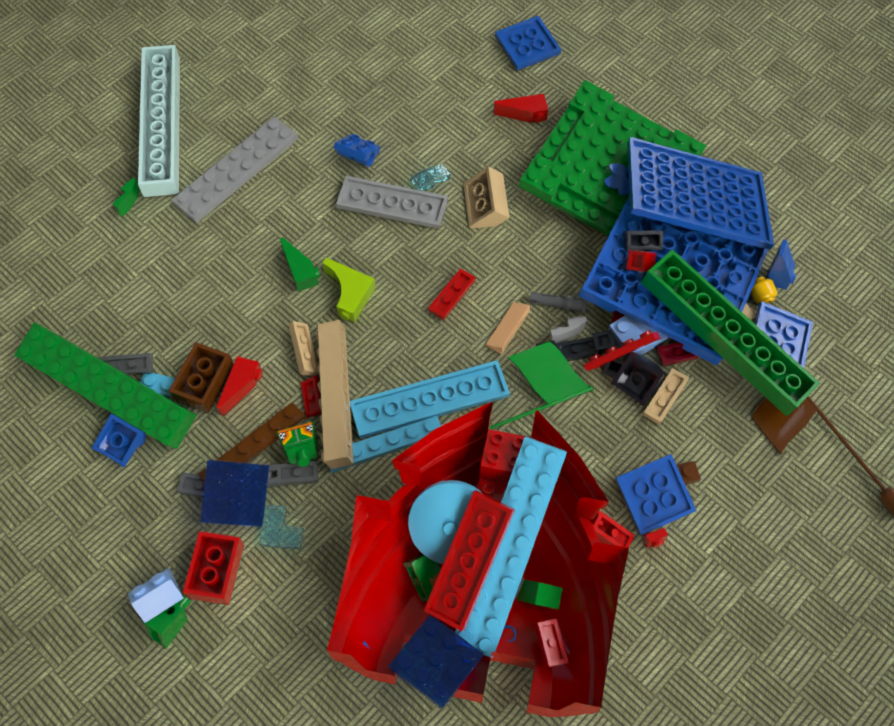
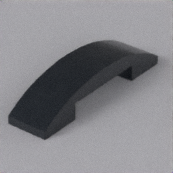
M611 330L592 333V337L555 343V340L550 341L560 350L567 361L581 360L597 354L600 355L605 353L607 349L615 347ZM546 342L537 343L536 346L544 344Z

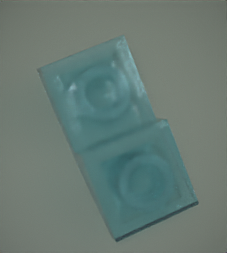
M441 164L418 172L410 180L418 190L434 188L435 182L450 180L451 173Z

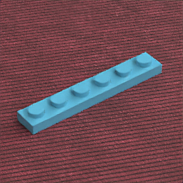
M438 416L353 443L354 465L411 447L441 426ZM354 465L345 466V467H340V468H335V469H330V470H331V473H333V472H336V471H339V470H342V469H345V468H348V467H351V466H354Z

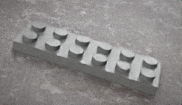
M346 176L336 202V207L338 209L440 229L448 196Z

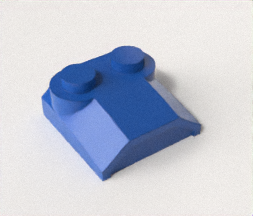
M111 413L92 449L116 461L120 466L125 467L136 449L145 443L146 433Z

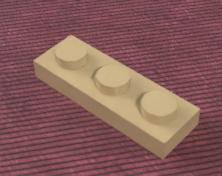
M292 321L288 326L299 372L309 376L318 375V364L308 324Z
M672 368L644 411L643 416L660 425L685 387L689 377Z

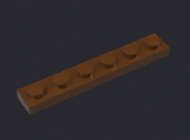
M293 402L201 471L198 474L199 478L211 490H214L277 441L278 435L276 431L296 426L305 419V414Z

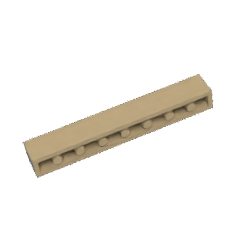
M336 320L318 324V332H316V339L319 343L317 356L320 362L317 365L318 374L320 375L318 388L321 393L319 406L322 410L320 424L323 428L320 439L324 450L321 451V458L323 463H326L330 469L354 465L346 330L341 321Z

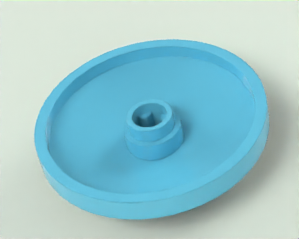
M447 480L430 485L417 496L410 510L408 526L415 546L423 555L437 563H444L473 491L481 492L480 490L465 482Z

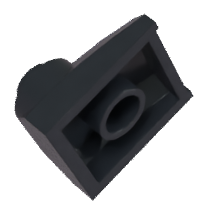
M632 351L611 384L643 406L663 379L665 373L660 366L642 354Z

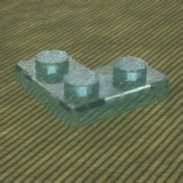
M266 505L259 542L260 546L301 550L304 528L284 526L287 513L286 506Z

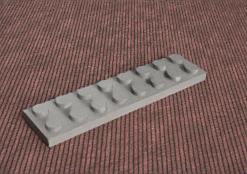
M275 116L272 117L172 199V203L197 224L299 139L298 134Z

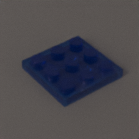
M207 460L200 522L263 527L269 465Z
M429 615L390 663L389 669L443 710L482 659L483 653L435 617Z

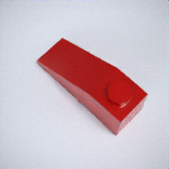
M544 94L494 101V115L529 123L547 121L548 106Z
M237 356L216 407L220 415L224 416L256 386L257 381L261 380L263 370L258 361Z
M600 510L593 520L589 519L595 528L599 541L629 548L634 537L633 533Z

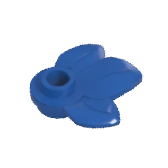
M610 164L609 169L612 175L605 180L604 184L611 189H618L619 195L629 194L628 169L622 164Z

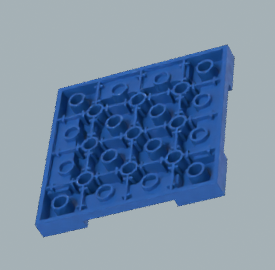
M629 195L578 296L611 313L616 310L682 343V349L717 366L723 358L641 283L647 272L627 269L629 250L625 249L623 231H663V250L640 251L656 252V264L671 250H674L741 312L744 309L768 249L631 214Z

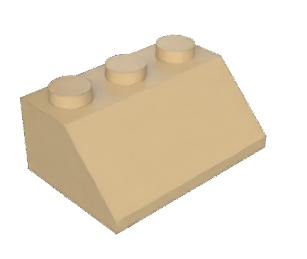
M488 166L463 183L469 228L498 226L510 218L502 173Z

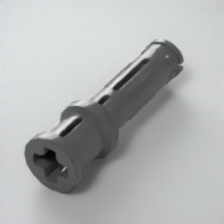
M531 292L530 296L531 304L560 307L568 312L573 310L585 314L587 304L585 299L574 298L572 295L563 297Z

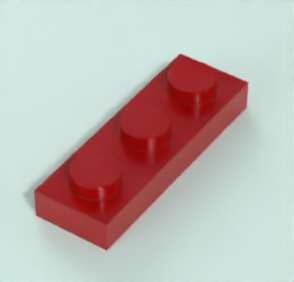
M460 268L429 306L428 311L444 321L474 284L476 277Z

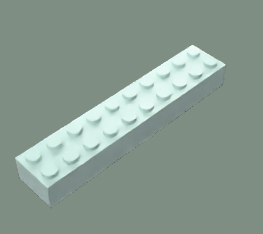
M175 45L142 48L138 186L143 197L179 194L180 58Z

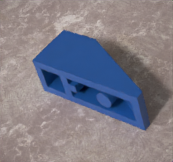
M783 239L768 269L766 279L773 280L775 287L787 290L789 284L794 283L796 273H793L795 263L788 242Z

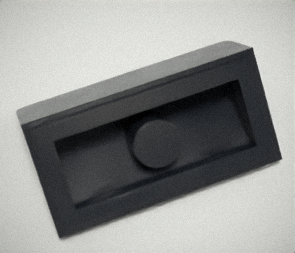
M623 231L626 250H663V231Z

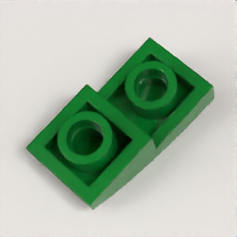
M134 177L121 188L123 195L112 203L117 214L121 217L131 209L140 193L138 182Z

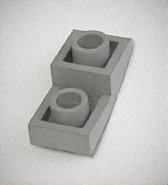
M573 317L567 320L566 327L559 326L550 331V341L555 340V343H561L578 335L585 329L586 317Z

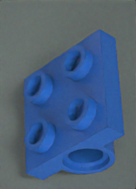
M350 134L334 144V149L337 150L338 155L350 160L354 159L355 162L367 167L372 165L375 156L379 154L381 148L375 145V142L363 140L356 134Z

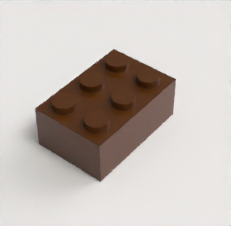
M195 342L169 389L173 400L209 413L234 365L231 355Z

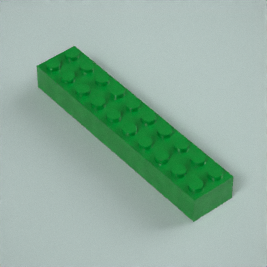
M671 250L648 270L641 281L649 291L785 416L791 414L820 384L819 381L674 250Z
M34 322L14 356L169 447L178 449L197 414L38 323Z

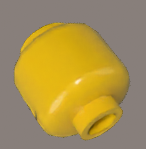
M759 277L755 280L750 292L754 302L758 304L762 301L769 304L775 301V297L778 294L773 280L765 279L764 277Z

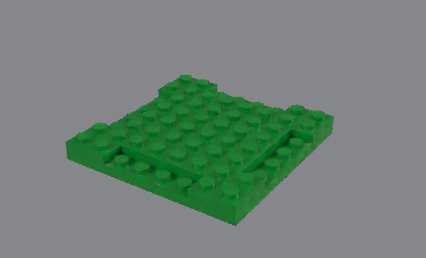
M584 80L545 144L521 177L518 187L609 236L630 193L619 195L618 189H611L604 182L612 175L609 169L610 164H622L628 169L627 142L630 137L699 156L702 155L707 145L677 129L672 132L614 101L615 95Z

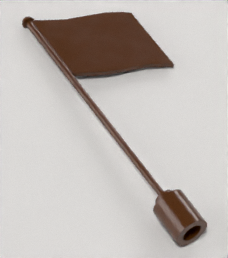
M809 396L788 416H785L767 398L758 406L751 419L780 455H782L787 444L806 427L814 413L817 412L880 487L882 492L879 493L881 495L879 500L894 517V488H885Z

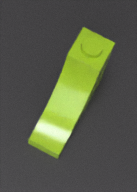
M325 258L322 263L324 272L333 277L341 288V296L337 304L338 315L345 321L350 320L355 323L376 288L375 279L329 258Z

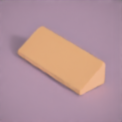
M513 302L486 343V346L503 354L530 312V305Z

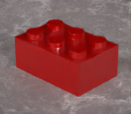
M199 531L183 589V594L188 599L224 605L230 604L244 548V543L240 537Z

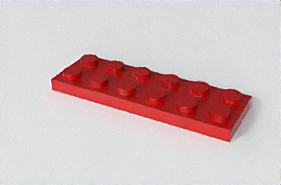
M477 490L473 491L424 612L461 632L465 630L515 511L514 508Z

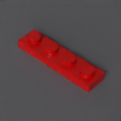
M650 330L639 335L640 339L634 341L632 338L623 342V347L617 349L615 346L605 351L606 354L601 357L597 354L588 358L589 362L584 364L587 372L594 370L661 338L658 332L651 333Z

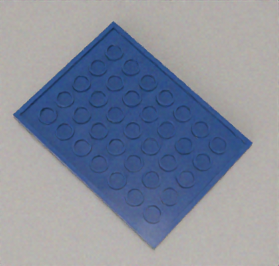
M633 137L629 138L627 149L631 214L754 245L759 248L772 249L774 241L762 172Z

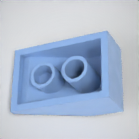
M626 315L610 324L608 329L611 330L614 343L618 348L623 347L622 343L633 338L634 341L640 339L639 335L650 330L651 333L658 332ZM658 332L661 339L633 352L643 355L670 337Z
M169 567L155 574L143 584L136 586L128 593L132 606L144 623L183 599Z

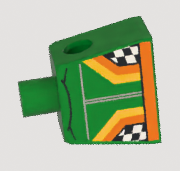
M313 421L276 431L281 448L289 464L298 463L299 466L305 467L310 463V459L318 456V437Z

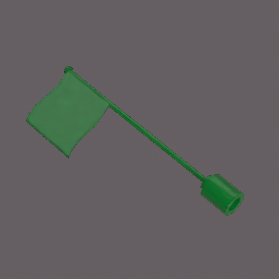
M550 341L507 358L519 368L532 389L547 404L490 426V429H495L533 414L536 410H543L588 391L593 392L594 388L592 385H587L574 372L560 350Z

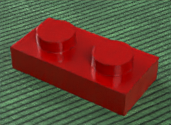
M557 619L535 623L534 627L545 668L569 663Z

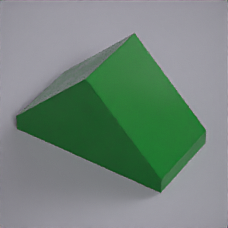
M524 580L516 600L559 609L563 588Z

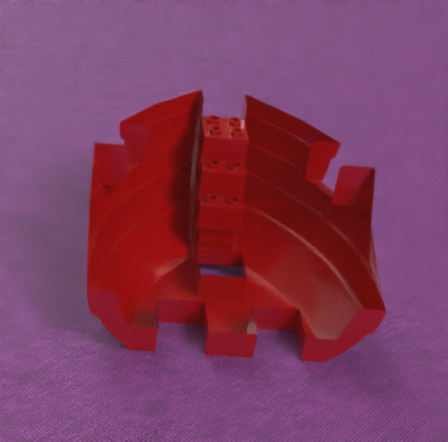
M490 402L436 428L393 459V466L395 470H399L401 481L406 485L401 487L388 501L357 495L351 547L327 652L335 661L341 662L348 668L372 680L395 685L405 643L446 651L439 683V694L479 703L483 702L490 660L533 669L527 713L546 717L591 715L602 708L618 596L629 548L599 541L595 528L589 519L593 520L599 510L604 509L609 501L579 454L538 410L535 411L532 433L529 438L567 451L522 577L525 578L524 580L563 588L559 609L516 600L517 597L514 598L505 626H512L516 630V638L512 642L507 641L513 639L514 631L511 628L503 629L502 637H500L496 651L491 653L493 657L491 658L452 642L456 628L424 612L427 601H421L403 564L421 553L411 538L408 520L415 499L430 485L447 480L461 481L474 486L483 494L502 502L525 436L491 430L493 402ZM557 619L569 663L545 668L534 624ZM364 641L367 643L369 648L363 644Z

